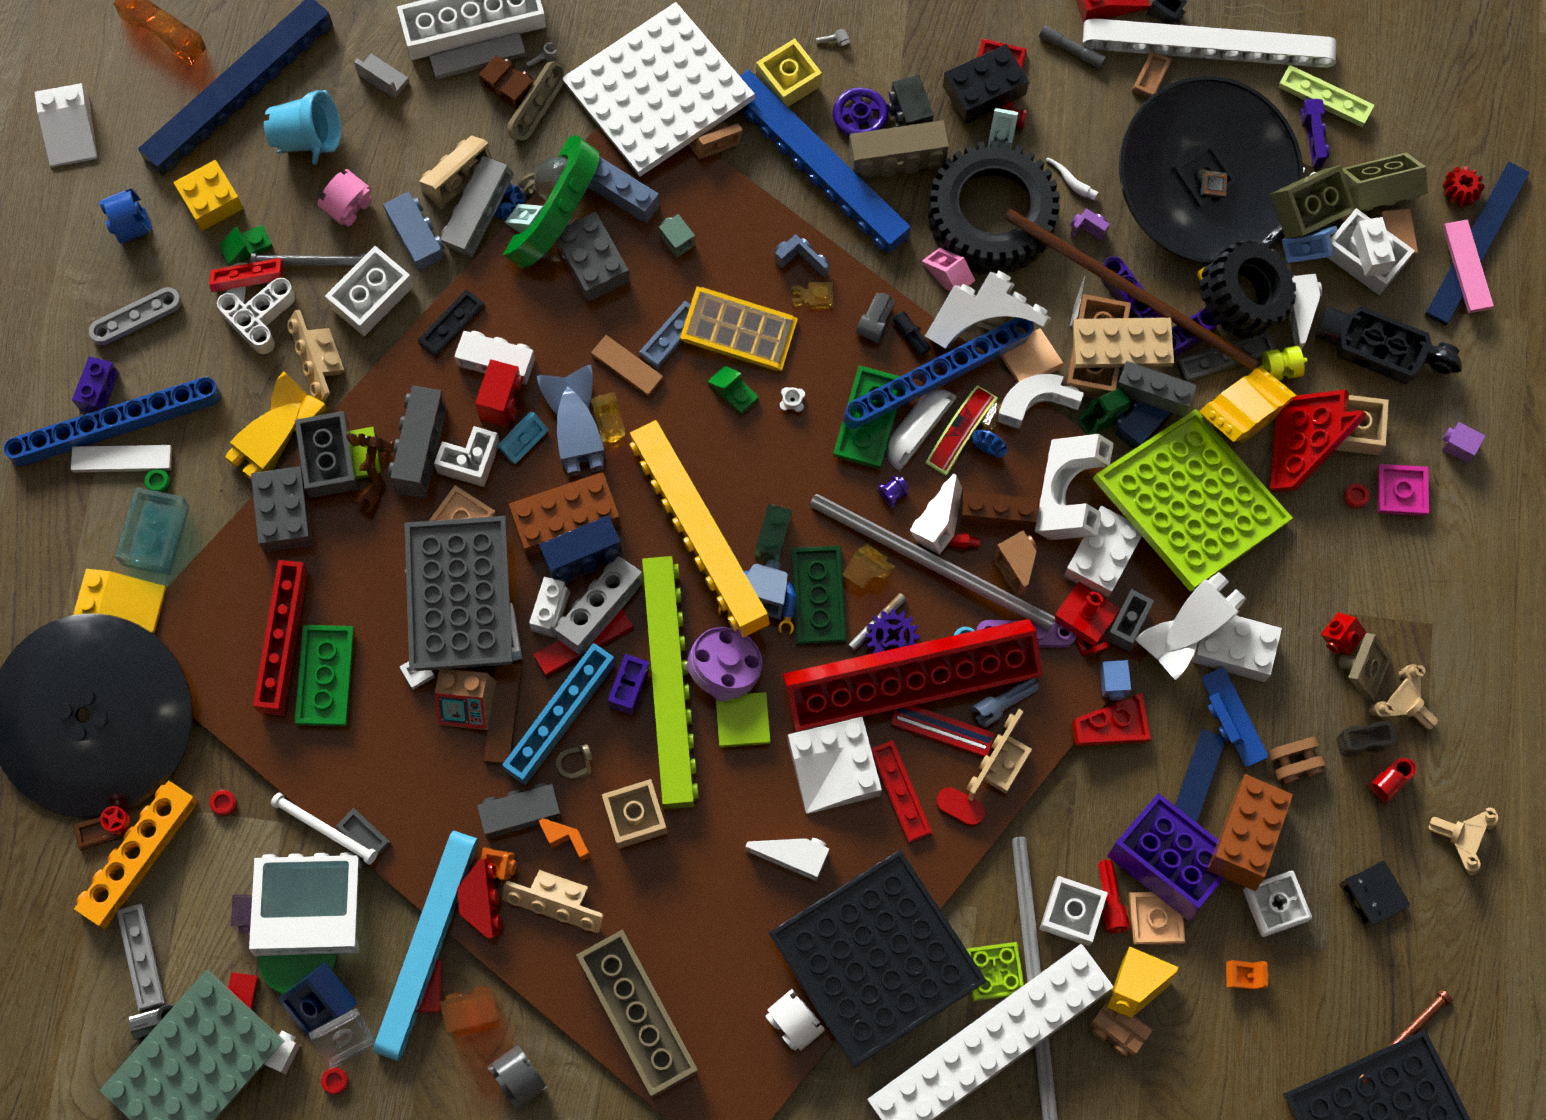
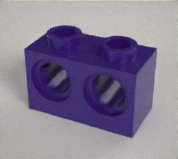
M88 357L72 401L80 411L92 413L106 408L119 375L114 364L95 357Z
M628 654L624 655L608 698L609 708L632 716L634 715L650 672L649 661Z

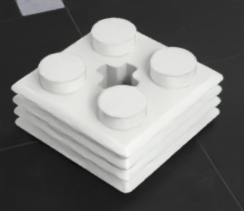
M1288 871L1263 880L1256 891L1247 887L1243 889L1262 937L1306 923L1312 919L1294 871ZM1274 898L1276 901H1282L1283 905L1280 907V910L1277 907H1273L1272 902H1274Z

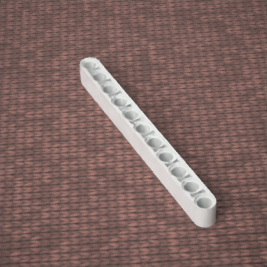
M1088 19L1084 22L1083 46L1092 50L1149 54L1150 51H1154L1167 56L1328 68L1336 64V40L1325 36L1107 19Z

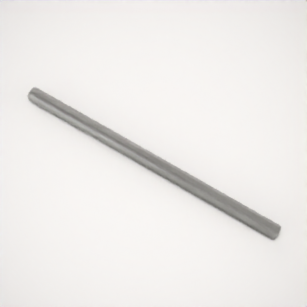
M818 494L811 500V507L1047 630L1052 628L1055 617Z
M1016 837L1012 840L1027 982H1029L1041 973L1027 841L1025 837ZM1048 1037L1035 1047L1043 1120H1058Z

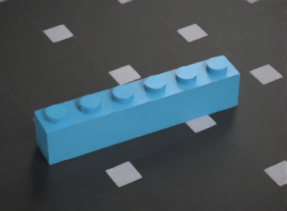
M595 643L591 645L502 764L507 774L524 786L528 784L616 665L614 656Z

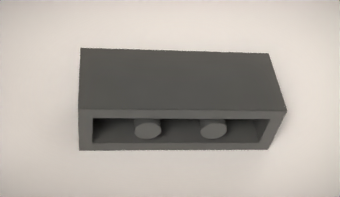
M1126 361L1116 389L1121 388L1128 398L1185 417L1197 385Z
M547 783L536 784L532 786V790L522 792V790L511 791L507 793V797L500 799L489 797L482 800V804L477 805L487 839L540 825L539 820L543 818L550 821L562 818L553 785H547Z

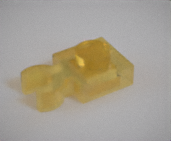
M832 282L808 283V289H804L801 286L792 287L791 291L793 294L798 293L801 295L800 298H792L793 306H800L804 302H809V309L833 308Z

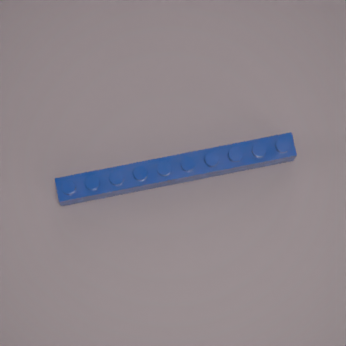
M749 69L740 75L756 97L755 100L741 109L744 112L745 118L750 123H755L762 135L767 139L770 138L775 143L780 153L783 155L787 154L792 159L793 165L798 170H803L808 175L810 182L814 186H819L824 191L829 201H835L840 206L841 212L847 218L851 217L856 222L858 229L864 234L867 233L873 239L877 248L880 250L884 249L890 254L909 237L910 226Z

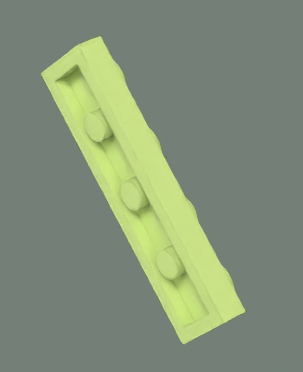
M1291 65L1287 68L1278 88L1303 100L1322 99L1324 110L1362 128L1374 107V104Z

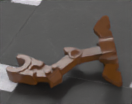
M350 433L346 437L353 447L361 445V447L367 448L366 459L360 465L359 470L367 471L371 484L356 495L353 502L354 504H360L364 501V506L360 511L361 513H368L379 499L378 494L381 488H386L384 480L379 477L375 468L377 450L379 453L384 451L391 453L394 451L395 442L389 443L381 438L365 436L362 433L357 437L356 434Z

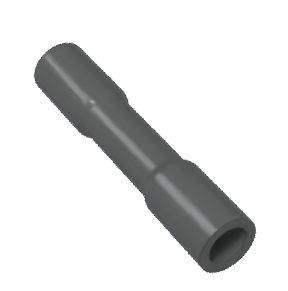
M1044 25L1039 34V38L1072 53L1099 70L1106 60V57L1100 53L1072 41L1047 25Z

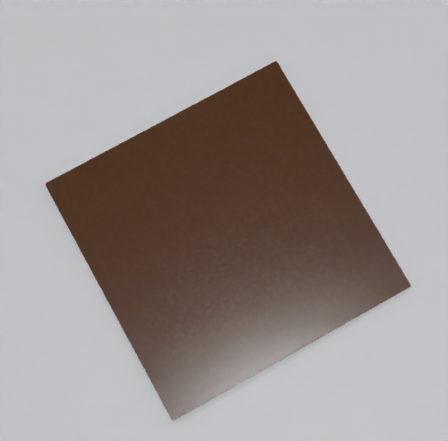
M598 126L585 141L599 151L601 158L659 193L660 206L645 224L595 191L587 188L567 225L597 212L629 270L630 282L587 302L555 243L538 261L526 268L521 269L503 256L513 235L520 234V232L506 224L331 411V413L344 411L349 422L350 431L374 427L377 438L386 440L389 443L395 442L396 439H400L401 435L399 430L400 418L406 414L407 408L404 406L407 393H411L413 385L442 391L447 411L437 454L442 441L466 448L474 426L496 432L501 442L530 411L538 416L549 431L516 464L511 463L498 448L484 487L438 474L434 465L426 499L397 494L394 485H392L391 478L388 477L389 465L391 462H394L396 454H394V451L391 453L386 451L379 453L378 451L382 473L379 477L384 480L386 488H381L378 494L379 499L370 512L361 513L360 510L364 506V501L360 504H354L353 502L354 497L371 484L369 477L357 479L359 490L309 498L308 496L313 537L312 546L264 553L258 544L254 498L252 496L167 587L154 635L162 640L172 651L185 673L192 696L193 718L299 808L337 831L339 830L336 828V825L355 808L391 842L372 864H365L419 910L423 911L452 831H457L479 840L469 872L481 859L482 849L485 847L515 853L514 860L517 861L514 875H511V878L505 881L499 880L497 877L494 879L495 889L499 892L497 913L502 919L500 935L493 938L485 937L460 915L459 903H457L447 933L667 1120H772L835 1042V1038L768 932L900 849L941 910L1075 743L1072 727L1073 720L1102 709L1110 700V697H1102L1099 669L1102 662L1128 660L1129 674H1131L1148 651L1136 640H1134L1128 651L1110 643L1109 648L1087 655L1079 653L1076 639L1067 648H1039L1043 676L1034 678L1039 684L1038 691L1004 710L1003 717L986 728L980 726L975 719L979 711L973 712L971 707L988 696L996 698L1023 681L914 705L993 732L995 735L992 744L998 734L1003 736L1007 730L1004 724L1009 715L1013 714L1015 716L1018 709L1023 711L1021 720L1011 737L1030 747L1032 751L1007 794L985 781L983 782L974 799L983 804L985 816L983 821L976 826H968L941 812L937 807L936 799L938 793L947 787L955 788L969 795L970 791L966 788L973 776L979 777L982 772L979 766L984 758L890 726L896 709L863 716L869 744L873 748L894 740L929 823L932 835L908 844L878 770L877 774L882 789L879 797L806 814L788 745V734L796 733L790 716L783 679L784 673L872 654L874 649H867L866 647L871 640L867 639L856 652L852 651L848 644L899 593L903 594L907 600L895 612L899 616L904 611V618L906 620L909 617L913 618L910 623L911 626L918 625L919 628L914 634L920 635V639L914 641L916 644L954 636V633L961 627H970L976 631L978 625L985 620L1026 619L812 508L810 503L813 497L818 494L1014 596L1016 595L993 561L998 544L1024 531L1027 536H1031L1035 541L1037 552L1029 584L1022 600L1054 616L1077 585V583L1065 578L1064 574L1084 537L1049 540L1035 532V529L1034 531L962 525L960 524L962 498L964 491L1038 498L1039 511L1051 440L1085 436L1086 433L1045 401L1036 403L1027 410L1020 429L997 422L1003 400L1007 393L1017 384V381L994 362L989 361L934 389L949 391L957 396V399L901 471H898L890 464L886 451L881 469L833 457L843 422V414L847 408L859 365L902 376L967 342L958 337L950 348H944L927 338L925 335L932 325L934 317L717 154L698 159L688 144L642 176H639ZM564 162L525 205L544 206L567 163ZM679 214L694 233L696 245L676 258L660 238L659 226L666 218H673ZM796 234L800 239H806L817 255L821 254L827 259L829 275L824 278L799 253L783 268H780L775 263V249L781 242H787ZM696 287L713 290L798 318L781 372L688 344L684 341L658 370L640 357L639 351L684 301L691 305ZM467 289L485 304V307L436 358L418 343V339ZM876 293H885L895 300V305L886 321L884 333L879 343L855 334L861 317L867 313ZM707 299L702 314L717 320L722 303ZM727 305L722 322L737 326L742 310ZM905 311L911 321L921 328L920 333L931 347L927 354L920 355L911 342L904 339L903 333L893 322L897 314ZM747 312L742 328L757 332L762 316ZM767 318L763 334L778 338L782 322ZM701 320L695 336L710 340L715 324ZM720 326L716 342L731 346L735 330ZM463 331L470 333L471 331H478L484 334L485 337L492 339L495 337L503 338L508 343L514 345L525 344L534 351L535 361L527 385L522 384L520 390L515 391L513 398H515V406L518 408L515 421H510L508 428L486 423L479 419L475 402L485 373L457 366L454 356ZM741 332L736 348L751 353L755 336ZM605 335L663 376L662 382L649 397L591 356V352ZM761 338L756 355L771 359L776 343ZM955 358L957 364L964 365L962 359ZM591 365L593 389L588 409L596 423L605 453L604 470L591 472L589 462L579 464L581 470L579 476L569 477L565 467L562 468L559 454L557 415L542 395L536 376L547 375L565 378L582 367ZM724 366L742 374V381L759 396V400L742 416L707 382ZM934 369L937 375H944L942 370ZM913 380L915 385L924 386L920 380ZM978 385L998 397V399L976 430H987L999 436L1006 443L1008 453L1005 457L996 458L993 455L989 456L987 453L982 452L980 448H977L970 438L961 451L959 458L947 476L925 463L952 418ZM793 387L804 390L805 397L802 399L804 408L802 411L796 412L793 409L784 411L780 408V402L783 398L781 391L783 388ZM921 397L897 409L890 436ZM655 420L665 434L727 544L734 551L735 558L743 571H750L754 564L765 566L768 560H776L781 564L780 571L788 574L787 582L793 586L791 548L841 545L847 643L796 646L795 614L791 618L794 626L791 635H789L790 626L787 624L781 626V634L778 631L779 624L783 621L784 616H781V619L768 616L770 625L748 635L761 653L762 669L755 686L747 694L766 692L770 744L720 748L716 699L713 695L701 689L689 673L688 675H683V684H689L690 699L685 700L686 709H691L692 724H687L688 734H693L694 749H689L690 759L695 758L696 774H691L692 784L697 783L698 799H693L694 807L663 809L645 585L643 584L623 607L634 630L601 647L614 656L616 665L528 784L524 786L507 774L502 764L484 763L487 730L441 726L438 724L435 689L439 670L432 671L435 678L413 690L400 669L401 665L409 661L404 523L429 521L455 485L495 510V516H506L510 603L513 604L522 653V659L513 661V664H520L522 670L512 751L581 659L546 678L533 654L558 641L557 635L554 638L532 632L529 624L543 578H551L541 553L530 557L526 556L509 503L603 472L620 518L621 526L615 527V530L621 541L623 557L621 558L642 571L643 578L642 559L672 556L673 564H678L679 579H675V588H680L681 603H677V612H682L684 626L679 627V636H684L686 651H681V660L688 661V655L694 642L705 631L717 627L732 628L728 621V611L725 610L722 615L719 614V604L716 599L719 596L716 590L711 591L705 580L706 576L696 566L694 561L696 555L693 551L689 552L683 542V538H685L683 532L678 533L672 522L674 516L671 512L666 513L661 503L663 499L661 493L656 494L650 483L653 479L650 474H644L639 463L642 461L640 456L635 457L630 449L629 443L632 442L630 432ZM299 447L278 469L301 466ZM1113 452L1111 455L1110 465L1118 459H1120V457ZM1106 467L1085 469L1071 480L1066 491V505L1088 504L1096 510L1103 506L1126 518L1093 480L1094 476ZM955 474L962 486V493L954 535L968 533L970 537L980 538V546L978 548L970 546L962 548L947 545L939 555L916 543L910 530L915 520L920 518L927 509L928 503L940 492L944 482L948 481ZM892 476L902 477L909 486V489H907L908 495L898 499L894 508H891L877 491L879 489L878 486L880 484L885 486L891 481ZM1142 536L1108 601L1122 608L1131 589L1154 600L1136 636L1137 638L1148 628L1163 622L1173 621L1194 590L1191 592ZM278 560L303 562L308 570L284 716L260 714L253 707ZM606 564L597 567V570L589 575L580 574L573 577V581L565 584L570 591V595L563 616L566 617L572 610L574 602L588 592L589 585L601 577L607 566ZM612 584L608 588H616L619 584ZM596 602L593 606L599 607L603 602ZM1117 616L1106 630V636H1108ZM581 620L577 625H584L587 621ZM888 621L890 625L899 624L898 622ZM303 625L353 626L355 628L347 727L300 726L295 724ZM877 630V631H876V640H877V643H880V641H881V635L878 633V630ZM899 630L896 633H893L892 635L889 634L885 644L888 641L896 639ZM906 630L904 632V640L908 645L909 636ZM1066 630L1060 631V634L1064 637L1069 635ZM1101 637V639L1098 641V643H1097L1096 645H1099V644H1102V643H1103V642H1102V637ZM1082 639L1087 650L1093 647ZM625 654L649 661L650 672L633 716L609 708L608 704L609 695ZM496 666L453 668L450 670L488 673L494 679ZM587 744L592 756V760H590L591 773L588 776L571 780L562 777L556 769V761L559 754L566 749ZM990 747V750H989V753H988V756H989V757L992 755L993 751L995 750V749H993V748H991V747ZM581 752L566 755L561 761V767L567 773H576L586 767L584 755ZM651 779L666 825L667 834L618 849L602 794ZM539 783L552 784L562 817L553 822L577 829L590 854V858L581 862L570 839L551 848L541 825L487 839L477 805L482 804V800L489 797L500 799L507 797V793L514 790L525 792L532 790V786ZM805 838L811 841L812 838H816L825 842V847L829 848V854L818 880L814 881L747 852L746 844L751 841ZM539 870L587 886V894L581 906L604 915L600 932L587 931L581 927L560 922L555 918L537 914L526 908L503 901L502 895L505 882L510 881L531 888ZM622 929L698 1069V1074L653 1099L648 1093L576 956ZM791 989L797 994L793 998L797 996L800 1000L802 999L820 1021L817 1028L820 1025L825 1028V1031L802 1051L799 1048L797 1050L791 1049L782 1038L786 1033L782 1029L774 1028L766 1018V1015L769 1013L767 1009Z

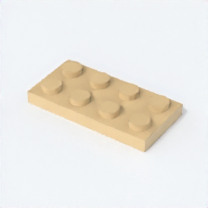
M1171 318L1073 319L1075 368L1124 367L1126 361L1143 367H1173Z

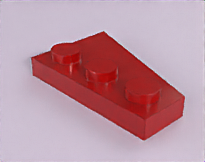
M1142 692L1124 701H1118L1104 709H1098L1078 717L1072 722L1076 746L1148 743L1151 740Z

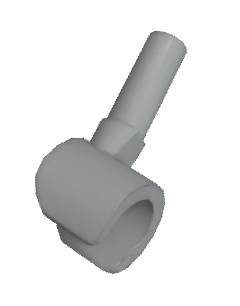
M844 29L837 30L831 36L816 38L817 44L837 41L839 47H844L850 43L849 36Z
M552 42L546 43L543 53L526 63L528 68L540 61H553L556 58L557 50L548 52L553 48Z

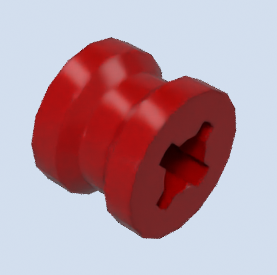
M118 806L106 808L100 817L102 827L112 835H121L130 827L129 815Z

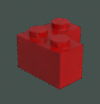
M490 359L475 402L480 421L504 428L509 427L510 421H515L518 408L515 406V398L513 397L515 391L520 390L523 382V376L520 375L518 366Z

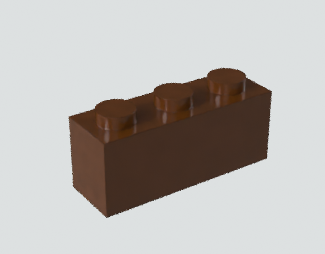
M964 491L960 524L1034 531L1037 523L1039 499Z

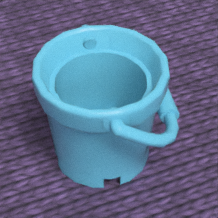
M326 90L307 93L301 99L269 107L265 112V115L270 114L269 120L264 121L265 136L271 148L277 147L279 149L276 151L278 154L311 150L313 153L312 164L317 165L320 153L334 152L339 146L341 140L340 116L334 101Z

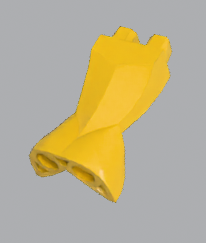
M283 371L274 385L271 411L252 421L230 442L232 448L225 458L236 468L246 459L249 464L242 472L251 481V473L273 470L293 431H296L295 420L322 415L327 411L326 405L322 401L307 395Z

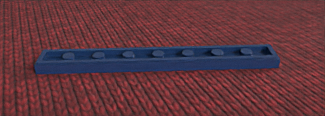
M1509 161L1471 229L1480 262L1483 260L1530 173ZM1453 263L1425 313V316L1445 326L1450 321L1463 297Z

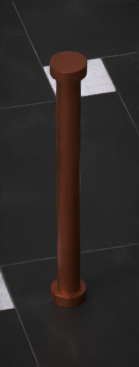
M1440 990L1437 993L1438 997L1390 1045L1415 1035L1443 1006L1449 1005L1453 1001L1449 994ZM1368 1078L1362 1079L1365 1084L1369 1081Z

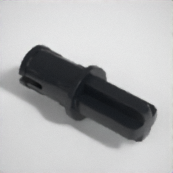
M905 311L897 314L893 322L903 333L904 339L910 341L920 355L927 354L931 347L920 333L921 328L911 321Z

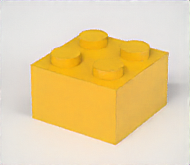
M216 160L173 182L201 231L244 209L238 195Z

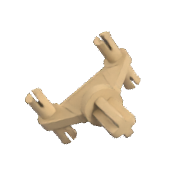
M1411 664L1401 669L1399 677L1405 679L1387 702L1381 701L1370 706V715L1377 717L1413 716L1427 730L1435 727L1438 719L1424 706L1425 702L1421 698V676L1425 674V668L1422 665Z
M1487 808L1485 812L1467 821H1463V823L1458 821L1457 824L1433 817L1429 823L1428 830L1450 838V843L1455 844L1467 874L1475 875L1479 871L1481 864L1476 855L1486 829H1493L1498 823V815L1494 808Z

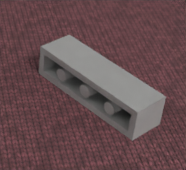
M482 156L480 162L475 165L474 174L470 182L465 185L463 195L459 203L454 207L448 225L443 228L440 239L448 248L469 257H473L514 176V173L506 164Z

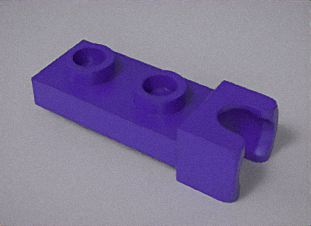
M1308 99L1304 100V108L1300 109L1301 123L1307 127L1312 166L1314 168H1322L1325 160L1329 158V145L1325 144L1324 140L1326 125L1322 123V118L1325 114L1323 100Z

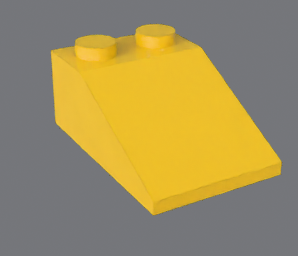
M86 569L73 615L105 614L117 616L139 624L155 634L167 587L111 571Z

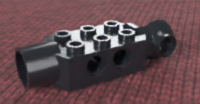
M1328 306L1315 334L1316 338L1336 345L1339 358L1403 384H1408L1415 378L1423 363L1429 364L1431 369L1442 374L1459 373L1462 371V362L1458 356L1459 349L1456 346L1444 342L1434 346L1431 344L1430 333L1362 306L1358 307L1351 314Z

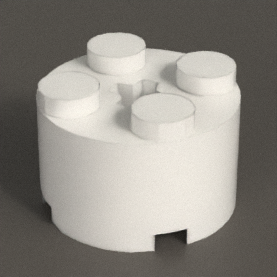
M791 989L767 1009L769 1013L766 1015V1018L774 1028L782 1029L786 1033L782 1038L791 1049L797 1050L799 1048L802 1051L822 1034L825 1028L821 1025L817 1028L820 1021L802 999L800 1000L797 996L793 998L797 994Z

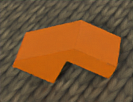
M544 818L539 820L551 848L570 839L581 862L590 858V854L577 829Z

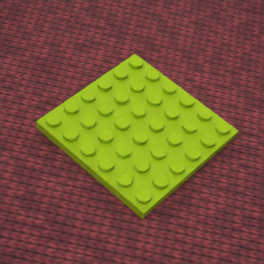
M1197 409L1104 468L1093 478L1190 592L1196 589L1205 579L1208 580L1293 519Z

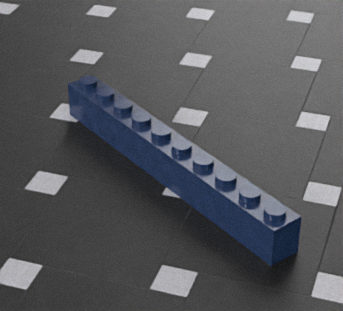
M304 0L141 145L138 150L142 158L162 177L166 173L173 171L184 157L191 155L195 147L202 141H206L215 129L224 125L235 111L242 109L253 95L260 93L263 86L270 80L275 79L284 67L292 64L303 50L310 48L321 34L328 32L333 24L329 12L316 0Z

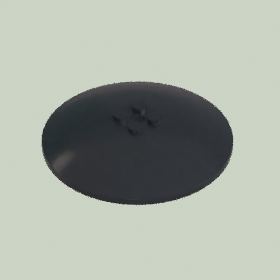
M1217 76L1190 77L1160 89L1148 98L1134 114L1126 128L1120 147L1119 178L1121 189L1135 221L1160 247L1182 259L1196 263L1207 264L1218 253L1242 240L1258 241V244L1262 242L1270 246L1283 233L1270 194L1304 178L1299 144L1286 118L1260 92L1229 78ZM1201 169L1227 173L1226 197L1218 198L1201 195L1202 179L1199 174Z
M78 614L60 618L28 635L10 653L0 669V766L14 786L41 807L62 815L78 818L101 817L102 812L111 806H118L127 811L155 795L157 789L161 785H165L173 776L185 755L193 724L192 696L187 678L172 651L162 640L139 624L105 614ZM82 708H87L90 711V719L85 723L81 722L78 718V713Z

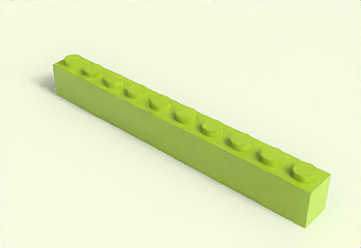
M672 556L644 558L642 561L663 809L694 807L693 799H698L697 783L692 784L691 774H696L695 758L690 759L689 749H694L693 734H688L687 724H692L691 709H686L685 700L690 699L689 684H683V675H688L686 669L687 661L681 660V651H686L684 636H679V627H684L682 612H677V603H681L680 588H675V579H679L678 564H673Z

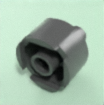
M519 1045L511 1048L487 1066L516 1110L547 1088L543 1079L527 1059Z

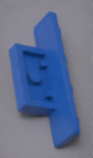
M1221 667L1203 676L1202 681L1210 695L1211 704L1208 705L1214 719L1219 717L1223 725L1219 728L1225 741L1230 740L1235 745L1245 767H1250L1267 759L1268 753L1225 668Z

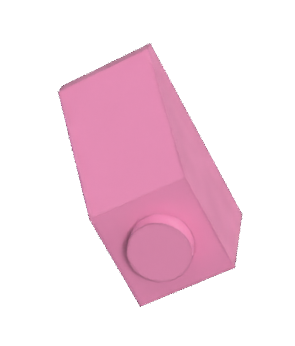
M938 248L922 260L923 265L950 292L954 285L961 287L962 284L969 286L975 282L964 257L950 251Z

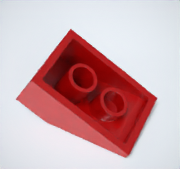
M1076 0L1083 23L1088 19H1108L1150 8L1148 0Z

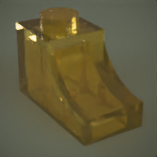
M615 392L592 398L593 415L602 442L620 440L622 436H625V428Z

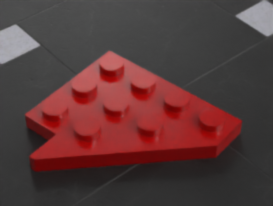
M1344 389L1297 395L1279 412L1275 421L1270 490L1273 492L1297 490L1367 417V413L1363 410L1348 412L1349 392Z

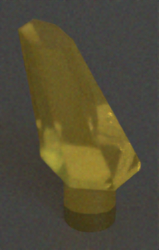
M994 402L981 421L983 425L982 430L992 432L993 427L995 428L1001 403Z

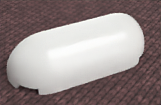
M932 390L919 399L888 440L886 455L890 464L898 471L903 469L955 402L957 396L946 390Z

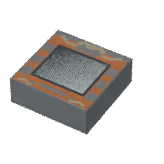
M1203 171L1201 195L1218 198L1226 197L1227 173Z

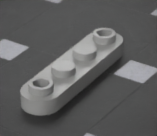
M162 288L94 321L89 327V335L96 344L107 345L177 311L181 306V297L173 288ZM168 300H173L170 305H166ZM104 331L107 332V334H106L105 336L100 337V334H101L102 332H104Z

